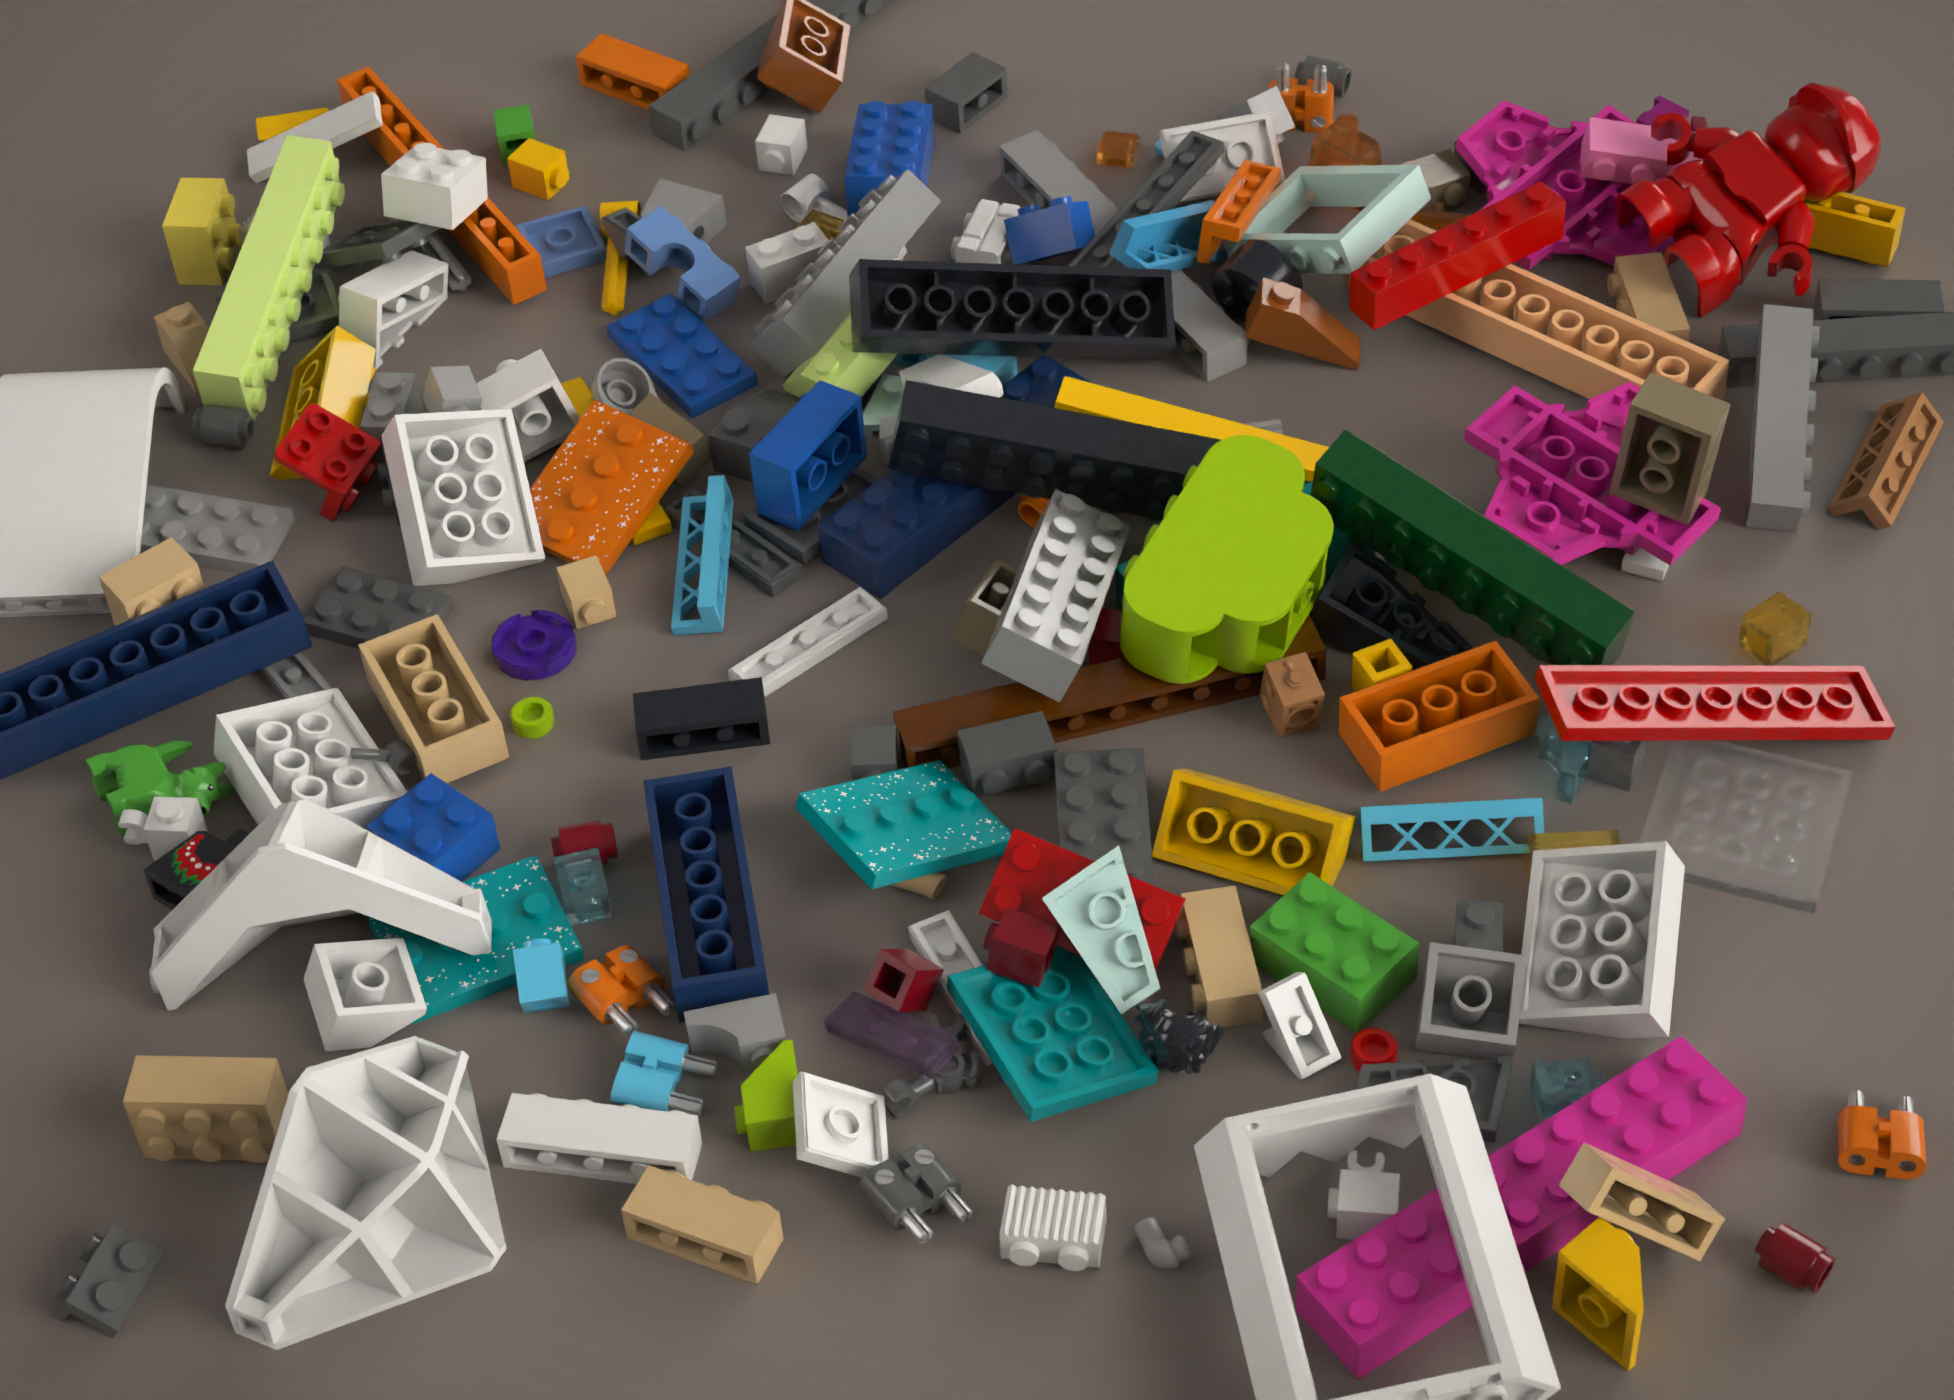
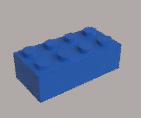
M871 101L858 105L845 172L847 217L852 213L856 214L860 209L858 203L873 188L876 190L890 174L897 178L905 170L909 169L928 188L935 144L932 104H922L919 101H907L903 104H885L881 101Z

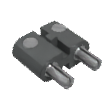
M918 1144L901 1152L899 1161L896 1163L889 1158L873 1166L863 1175L859 1182L861 1192L896 1230L907 1228L919 1243H926L933 1236V1231L921 1219L922 1212L926 1210L932 1215L947 1208L960 1223H965L972 1217L973 1211L959 1197L962 1190L961 1183L925 1144Z

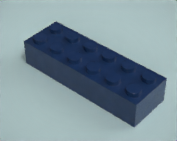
M732 766L644 780L672 985L679 1022H685L684 1011L769 995Z

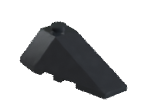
M1352 542L1349 544L1309 613L1322 640L1350 653L1392 639L1412 665V671L1474 649L1448 622H1439L1424 607L1426 601L1417 592L1411 595L1395 579L1398 573L1388 563Z

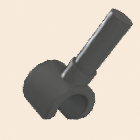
M402 740L390 743L386 749L351 748L350 750L351 759L389 762L397 775L409 774L412 771V767L407 759L416 758L409 745Z

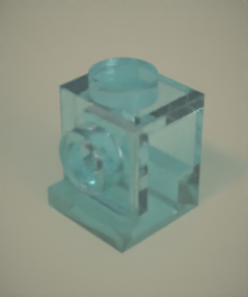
M598 848L554 857L565 911L571 926L612 917L613 912Z
M1589 1057L1545 1064L1543 1058L1534 1059L1530 1090L1541 1123L1606 1083L1607 1080L1603 1069L1593 1070Z

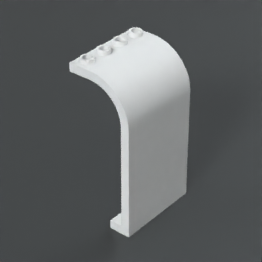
M169 368L5 374L0 377V618L110 613L99 576L140 554L155 408L175 407L177 413H185L186 398L175 375Z

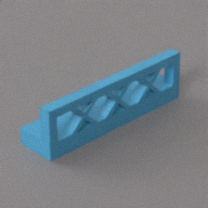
M1210 200L1123 220L1109 255L1128 268L1168 269L1172 272L1204 264L1196 262L1202 221L1215 202ZM1223 243L1209 262L1229 257Z

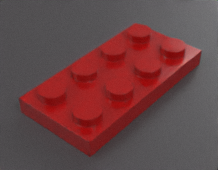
M1014 828L979 910V915L999 923L1008 907L1059 925L1042 898L1095 861ZM1128 875L1154 968L1157 971L1186 899ZM1060 926L1056 947L1081 957Z

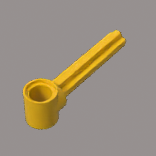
M639 200L600 203L602 235L608 239L601 308L603 312H609L611 316H617L619 311L624 310L629 258L624 259L618 253L602 226L601 219L625 207L640 217L642 209Z

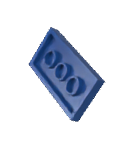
M672 293L606 325L608 338L632 361L638 363L646 370L649 377L692 419L758 385L756 372Z

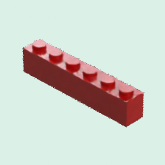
M1540 181L1351 272L1350 310L1374 331L1563 239L1566 201Z

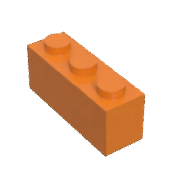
M602 33L576 56L581 86L649 110L650 104L690 77L689 64Z

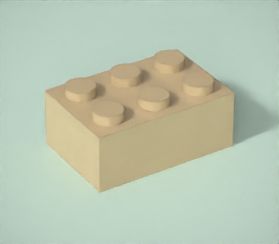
M136 1055L123 1104L144 1158L158 1161L196 1159L205 1162L241 1160L251 1163H263L269 1161L288 1098V1092L277 1058Z

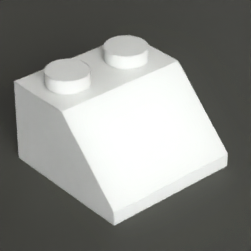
M404 938L314 944L303 980L325 1051L371 1048L425 1015L427 1007Z

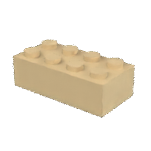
M438 614L358 645L367 681L400 740L405 741L416 756L412 761L422 779L432 773L445 783H449L510 758L502 722Z

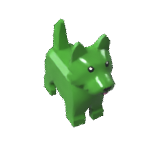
M171 740L155 747L143 744L127 745L124 748L117 749L115 752L102 753L85 759L90 774L94 776L91 778L94 789L101 802L108 801L116 818L113 820L121 837L126 834L127 828H119L118 825L122 812L133 809L149 815L154 796L198 798L203 816L207 815L210 807L217 803L218 799L226 797L233 791L231 785L218 783L217 778L227 768L225 763L213 762L204 766L193 767L190 770L186 769L178 774L169 772L165 765L193 748L192 742L183 740Z

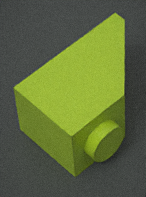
M793 1039L782 1041L741 1085L743 1105L734 1106L737 1133H747L750 1152L796 1145L793 1080L798 1073Z

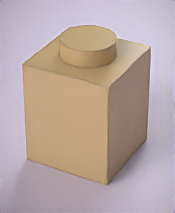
M596 555L556 567L562 598L576 629L617 617L611 586Z

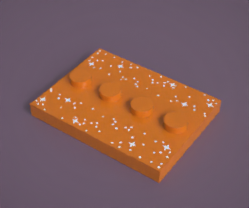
M594 399L530 487L543 550L567 563L596 555L605 575H607L694 453L691 444Z

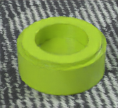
M540 697L524 698L518 701L510 711L513 731L523 738L534 739L542 737L551 731L555 723L551 704Z

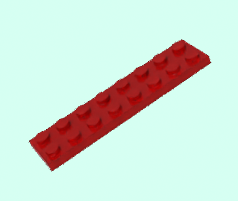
M1539 665L1535 675V681L1561 741L1889 740L1895 729V725L1864 666Z

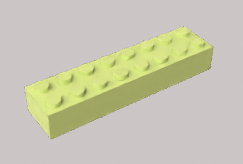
M286 135L193 368V374L204 408L207 405L244 408L248 410L254 422L258 412H262L265 408L266 390L269 382L275 381L278 373L279 356L281 351L285 352L289 345V327L292 322H297L299 319L302 296L304 292H308L311 288L312 270L315 263H320L322 259L323 241L326 234H331L336 207L343 204L345 197V186L343 183H340L338 175L339 160L334 158L331 141Z

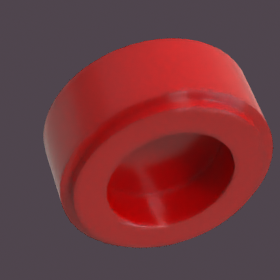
M1366 1028L1356 1033L1352 1038L1350 1060L1358 1071H1361V1067L1364 1064L1397 1062L1398 1043L1390 1032L1381 1028Z

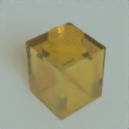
M1779 591L1743 614L1738 645L1765 666H1774L1807 644L1812 614L1806 611L1801 604L1794 602Z

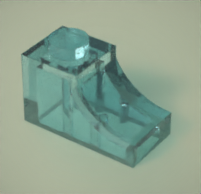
M1542 713L1534 734L1535 738L1540 739L1538 758L1548 761L1556 771L1558 777L1555 799L1572 805L1587 778L1592 741H1561L1550 713Z

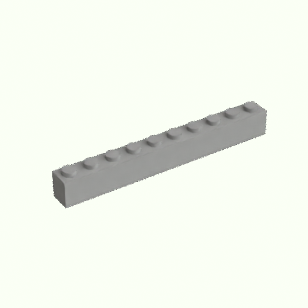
M1038 130L1000 145L1001 176L1030 205L1040 204V209L1049 208V200L1064 196H1071L1072 202L1088 201L1095 236L1118 212L1117 204L1113 200H1109L1098 189L1093 180H1088L1079 171L1077 165L1072 160L1069 161L1058 150L1056 144L1053 141H1049ZM1123 264L1120 268H1128V267H1126V266ZM1181 269L1172 271L1176 346L1173 349L1206 382L1246 365L1249 339L1245 338V329L1229 318L1222 306L1214 303L1203 292L1201 286L1197 282H1193Z

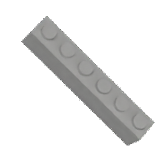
M1764 304L1757 340L1745 527L1796 532L1800 516L1808 517L1811 492L1804 491V482H1810L1813 458L1805 457L1806 449L1812 448L1814 424H1807L1808 415L1813 416L1816 403V391L1809 390V382L1815 383L1818 358H1811V350H1817L1820 326L1813 325L1814 309Z

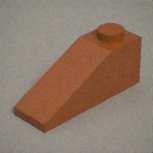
M1262 278L1246 311L1245 338L1353 370L1358 369L1360 366V338L1302 289L1290 286L1284 282Z

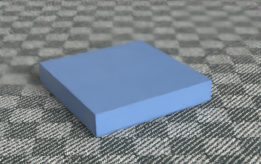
M586 206L515 225L517 230L541 255L545 278L606 261L607 247Z

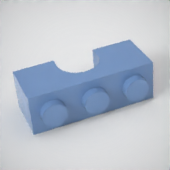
M659 206L627 228L624 252L650 276L665 267H676L686 272L680 276L677 299L702 323L707 322L737 301L740 276H738L736 270L730 264L724 263L717 257L705 241L696 238L685 228L683 222L677 216L671 215L662 206Z

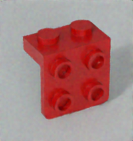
M312 403L306 407L275 451L274 459L328 491L319 514L334 522L342 509L347 512L352 509L361 492L357 489L360 483L368 485L378 469V464L374 460L382 442L320 405Z

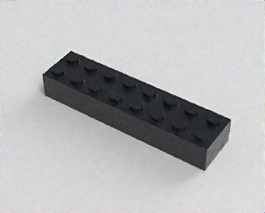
M859 259L849 274L852 352L1041 357L1044 354L1052 358L1163 360L1176 346L1171 270Z
M906 380L894 428L888 468L911 475L921 474L942 478L948 482L979 485L990 490L1001 489L1022 493L1033 498L1043 497L1050 499L1055 489L1065 494L1077 496L1091 507L1106 509L1113 513L1123 512L1144 516L1158 521L1164 519V511L1171 496H1179L1182 492L1184 479L1191 466L1195 465L1198 467L1209 449L1221 440Z

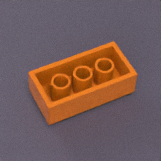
M1495 640L1340 697L1338 733L1378 791L1382 792L1535 735L1537 732L1540 698Z

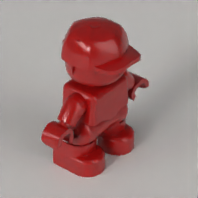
M1812 82L1801 87L1797 94L1790 97L1788 109L1777 115L1767 125L1764 139L1754 130H1748L1740 134L1729 127L1697 128L1696 133L1691 132V125L1688 119L1681 114L1673 112L1663 113L1653 120L1651 137L1659 142L1670 138L1677 140L1675 143L1668 144L1667 165H1676L1683 162L1690 152H1693V157L1703 160H1693L1681 164L1671 170L1665 178L1657 179L1653 182L1649 180L1637 181L1619 193L1617 196V225L1619 228H1622L1641 215L1648 228L1649 245L1652 249L1671 236L1676 242L1666 248L1665 263L1667 266H1670L1681 258L1692 272L1698 287L1697 315L1700 319L1730 299L1737 286L1742 285L1764 250L1777 240L1778 249L1770 256L1767 276L1776 277L1777 273L1785 268L1797 271L1798 273L1795 274L1793 279V290L1795 296H1803L1808 291L1812 279L1813 261L1808 250L1816 225L1813 214L1806 205L1805 200L1822 202L1838 192L1852 193L1861 186L1873 172L1879 158L1881 140L1878 129L1866 108L1854 96L1836 86H1821Z

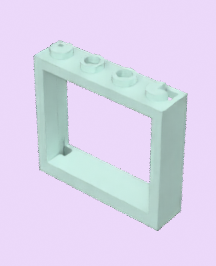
M1419 165L1300 166L1271 193L1238 243L1222 239V242L1229 257L1242 244L1244 245L1252 239H1258L1280 249L1286 255L1282 261L1289 269L1295 265L1299 273L1351 274V272L1359 269L1431 199ZM1310 207H1365L1338 234L1283 233ZM1340 257L1343 258L1345 265H1340L1338 260Z

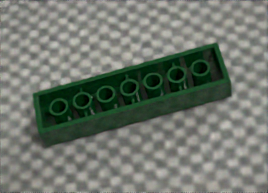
M1346 429L1316 462L1310 496L1320 501L1327 508L1332 517L1333 525L1346 532L1358 545L1367 546L1382 555L1385 561L1392 567L1402 568L1416 577L1428 590L1438 591L1452 600L1464 613L1473 614L1488 623L1498 635L1511 638L1525 647L1534 658L1547 661L1551 665H1613L1620 657L1635 611Z

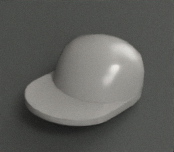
M614 358L607 361L594 375L591 384L593 401L595 399L626 414H629L650 393L658 398L646 370L638 363L627 358Z

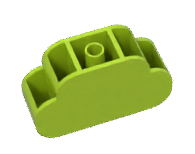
M1237 435L1217 442L1209 449L1198 467L1195 465L1191 466L1184 479L1182 492L1179 496H1171L1164 511L1163 521L1159 526L1154 524L1150 528L1144 542V550L1140 556L1134 554L1131 557L1124 572L1125 583L1122 598L1120 647L1125 658L1135 668L1169 683L1184 684L1205 678L1217 666L1237 673L1264 671L1265 663L1281 659L1325 586L1327 553L1333 535V520L1327 508L1314 497L1303 493L1305 482L1304 469L1299 459L1292 452L1260 437Z

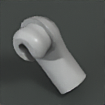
M1148 1217L1135 1225L1134 1231L1147 1258L1154 1266L1174 1270L1180 1268L1179 1263L1189 1261L1192 1258L1193 1253L1185 1236L1177 1235L1167 1241L1156 1218Z

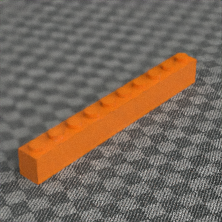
M369 66L336 79L342 105L371 91L379 97L383 125L363 134V136L390 166L420 143H431L437 148L444 149ZM489 198L455 229H446L513 305L547 290L541 255Z

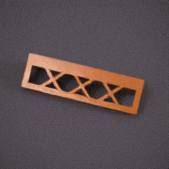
M1244 160L1203 218L1196 262L1208 264L1223 243L1222 239L1237 243L1240 241L1278 185L1281 168Z

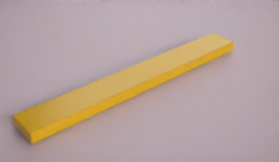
M1064 376L1054 407L1220 440L1237 435L1260 437L1292 452L1303 466L1305 480L1310 482L1313 481L1316 462L1329 448L1324 445Z

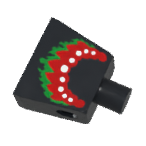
M237 829L226 841H222L206 831H197L144 870L153 899L173 910L249 833L243 829Z

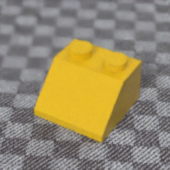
M1599 1217L1559 1251L1552 1309L1627 1371L1635 1366L1644 1311L1640 1251L1632 1237L1625 1230L1618 1227L1615 1228L1605 1219Z

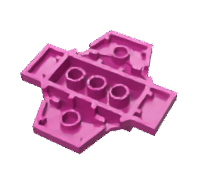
M1504 100L1457 139L1455 149L1487 187L1488 204L1482 209L1540 181L1566 201L1563 239L1515 261L1528 271L1543 258L1549 262L1557 254H1585L1614 266L1615 257L1663 252L1675 242L1671 236L1652 249L1649 245L1648 228L1641 215L1622 228H1619L1617 225V196L1633 184L1581 177V143L1588 122L1572 121L1570 128H1556L1548 125L1549 117ZM1609 104L1594 116V118L1636 123Z
M1631 382L1588 399L1586 407L1578 411H1565L1564 404L1547 405L1514 385L1465 430V442L1497 460L1495 473L1498 474L1500 481L1484 517L1560 565L1601 547L1620 548L1632 556L1642 548L1671 566L1718 520L1721 508L1703 498L1689 524L1686 525L1609 494L1630 404L1640 389Z

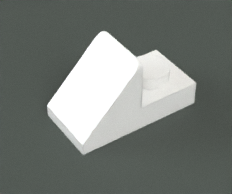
M1296 972L1258 992L1272 1024V1028L1263 1032L1264 1038L1298 1079H1304L1341 1059V1055L1305 972Z

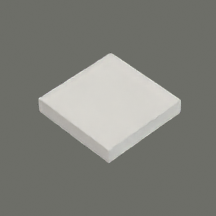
M800 1072L793 1080L798 1160L862 1178L870 1168L889 1159L884 1096L804 1072Z

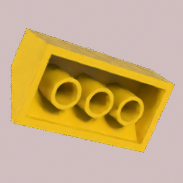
M336 326L293 368L275 451L306 407L312 403L320 405L360 429L364 409L370 395L368 393L369 383L376 370L373 366L375 348L341 327ZM273 458L270 472L272 478L276 480L306 479L278 463Z
M1176 769L1172 773L1152 857L1280 895H1285L1309 872L1333 887L1345 861L1357 816L1192 769Z

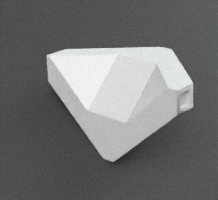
M310 799L281 803L153 929L155 941L152 966L149 970L150 984L155 994L160 993L168 1011L178 1009L280 927L357 913L473 956L491 952L492 919L481 888H472Z
M413 1036L307 1067L289 1091L225 1304L235 1333L278 1350L492 1271L506 1250V1244L473 1091L466 1068L469 1056L463 1050L456 1052Z

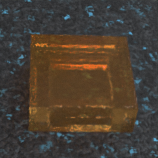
M1104 130L1096 153L1097 164L1133 168L1141 145V134Z

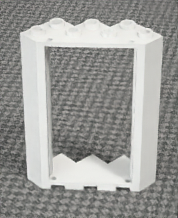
M1433 1074L1370 1086L1224 1118L1194 1145L1256 1400H1318L1260 1175L1270 1178L1300 1151L1338 1163L1368 1136L1403 1149L1417 1137L1422 1136L1490 1365L1330 1400H1546L1561 1389L1466 1086Z

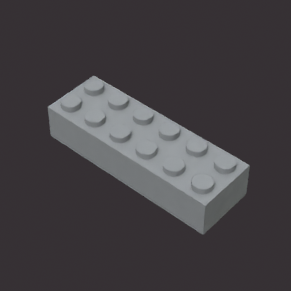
M909 169L905 170L897 178L890 174L876 190L873 188L858 203L860 209L856 214H850L837 229L840 233L836 238L832 237L817 252L819 258L816 262L808 264L797 276L796 280L798 283L793 289L790 287L776 301V310L772 314L768 313L755 326L753 330L758 335L750 343L749 347L782 379L815 355L851 312L849 274L859 259L893 260L941 200Z
M1055 489L1035 525L981 664L1060 703L1083 663L1130 526L1121 522L1119 518L1112 514L1103 513L1085 504L1077 496L1065 494Z

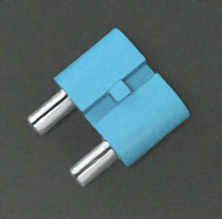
M633 1031L625 1050L624 1062L620 1063L613 1083L611 1103L622 1106L635 1105L642 1109L667 1112L672 1108L699 1115L703 1109V1099L676 1093V1086L679 1085L684 1070L712 1077L717 1069V1062L688 1054L689 1044Z

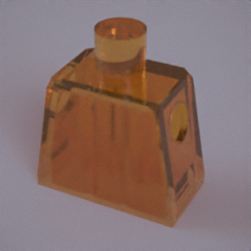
M1350 114L1340 115L1332 125L1315 137L1308 166L1382 165L1380 144L1376 139L1359 131L1357 117ZM1353 207V208H1355V209H1357V210H1359V211H1362L1365 207Z

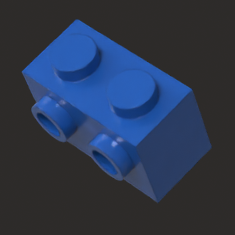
M1071 196L1059 197L1049 200V208L1040 209V204L1017 209L1018 216L1005 219L1004 223L1013 264L1036 263L1082 251L1095 237L1088 201L1072 202Z

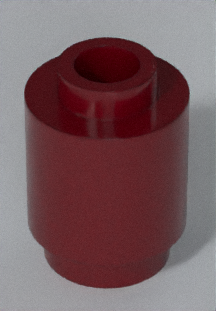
M601 820L558 827L559 836L551 838L555 864L564 863L566 871L608 864V859L618 858L612 822L601 824Z
M1782 1223L1777 1229L1769 1226L1762 1234L1755 1248V1252L1761 1255L1758 1263L1759 1267L1800 1291L1806 1288L1813 1293H1817L1827 1280L1835 1264V1258L1826 1253L1827 1248L1785 1223Z

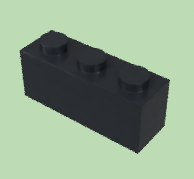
M762 677L633 693L635 729L641 761L770 744Z

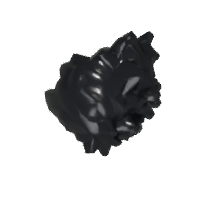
M1163 998L1155 1004L1138 1003L1136 1005L1139 1013L1135 1020L1141 1022L1142 1030L1139 1032V1040L1142 1047L1147 1046L1146 1055L1149 1058L1154 1055L1158 1056L1156 1064L1159 1067L1166 1066L1171 1068L1175 1073L1181 1070L1188 1074L1191 1072L1200 1073L1201 1065L1213 1053L1216 1045L1223 1037L1224 1028L1216 1024L1211 1025V1022L1206 1020L1205 1017L1195 1016L1191 1011L1186 1014L1177 1015L1170 1010V1001H1166Z

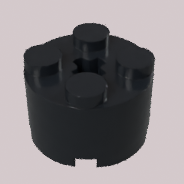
M1249 240L1246 244L1238 247L1211 278L1212 290L1218 304L1222 306L1229 318L1232 320L1237 318L1246 322V311L1262 278L1284 282L1303 290V282L1299 271L1295 265L1291 269L1288 268L1282 261L1286 255L1280 249L1262 240Z

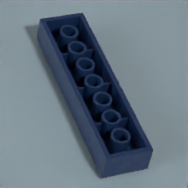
M1043 354L1002 385L1003 395L1001 398L1054 408L1064 376L1089 383L1092 382ZM892 469L818 525L821 559L842 575L879 599H882L1017 492L1001 489L990 490L979 485L948 482L942 478L921 474L911 475Z
M273 560L1 673L0 780L313 647L302 614Z

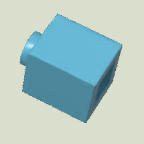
M534 939L524 942L523 948L513 949L519 1002L524 1014L570 1007L564 953L560 943H551L550 939Z

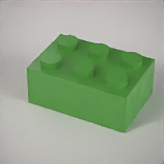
M1311 872L1250 926V944L1256 966L1278 981L1296 972H1305L1320 1009L1356 1033L1364 1029L1417 978L1419 942Z

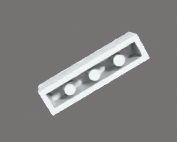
M538 1093L530 1095L511 1094L496 1139L504 1168L633 1184L638 1183L648 1165L664 1171L675 1170L683 1174L687 1179L692 1180L703 1144L697 1115L687 1114L678 1110L667 1112L642 1109L635 1105L617 1106L601 1104L587 1099L567 1100L551 1098Z

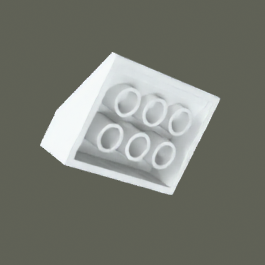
M512 409L394 415L381 437L414 586L453 584L540 563L545 560Z
M338 687L216 715L213 754L218 762H223L227 766L224 771L257 825L281 803L310 799L366 829L370 822L407 793V790L388 762L350 758L351 748L379 749Z
M1667 841L1533 851L1521 955H1525L1519 1024L1621 1039L1669 1037L1685 866Z

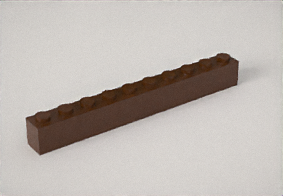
M1309 614L1282 658L1306 652L1320 681L1325 679L1326 648ZM1125 657L1080 667L1060 703L1017 682L893 711L894 724H896L898 749L905 768L940 760L949 769L962 766L959 758L958 730L1043 711L1055 743L1260 695L1264 671L1237 673L1217 666L1212 673L1201 680L1177 684L1169 683L1146 674L1131 665Z

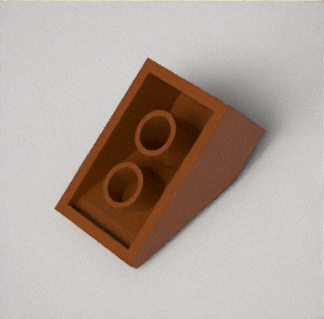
M783 0L760 59L757 79L762 81L769 89L780 91L793 98L800 106L811 108L821 113L843 80L850 25L806 0Z

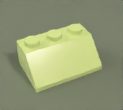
M850 312L821 349L801 364L782 386L785 391L801 398L802 395L808 393L821 380L862 397L898 353L852 352Z

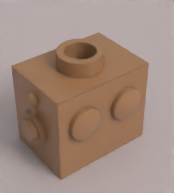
M1303 652L1265 663L1260 697L1278 738L1319 727L1325 693L1307 653Z

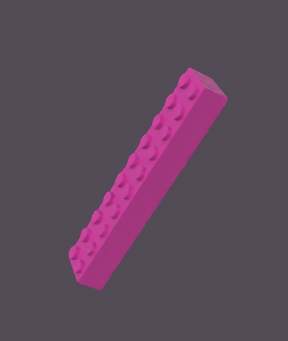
M1682 1035L1488 1156L1524 1272L1561 1250L1599 1218L1587 1212L1559 1186L1584 1142L1666 1180H1670L1742 1133L1748 1098ZM1437 1188L1296 1276L1295 1310L1357 1379L1365 1376L1472 1307Z

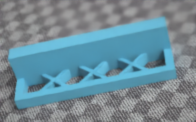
M725 475L708 476L707 495L683 497L671 623L674 636L723 632L734 504ZM694 510H705V522L701 525L693 520ZM703 538L702 554L696 557L690 552V548ZM700 571L699 587L693 590L687 585V581ZM697 604L701 619L684 620V614Z
M1542 798L1357 807L1358 825L1361 826L1363 862L1533 853L1534 850H1545ZM1515 817H1533L1534 844H1515L1502 831ZM1494 818H1506L1498 826V828L1490 820H1488ZM1480 819L1493 833L1481 846L1470 847L1457 833L1469 820ZM1461 820L1453 830L1443 822ZM1424 822H1435L1448 834L1435 849H1425L1411 837ZM1397 823L1415 824L1406 832ZM1390 824L1403 837L1390 851L1372 852L1371 825ZM1498 836L1508 844L1490 846ZM1452 839L1462 846L1445 848ZM1407 841H1409L1416 848V850L1399 849Z

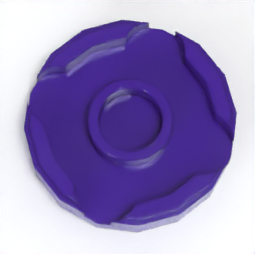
M533 610L531 611L532 615L521 617L519 613L509 617L499 625L492 637L493 658L498 668L512 678L527 681L545 679L558 674L567 667L576 654V636L570 622L558 613Z

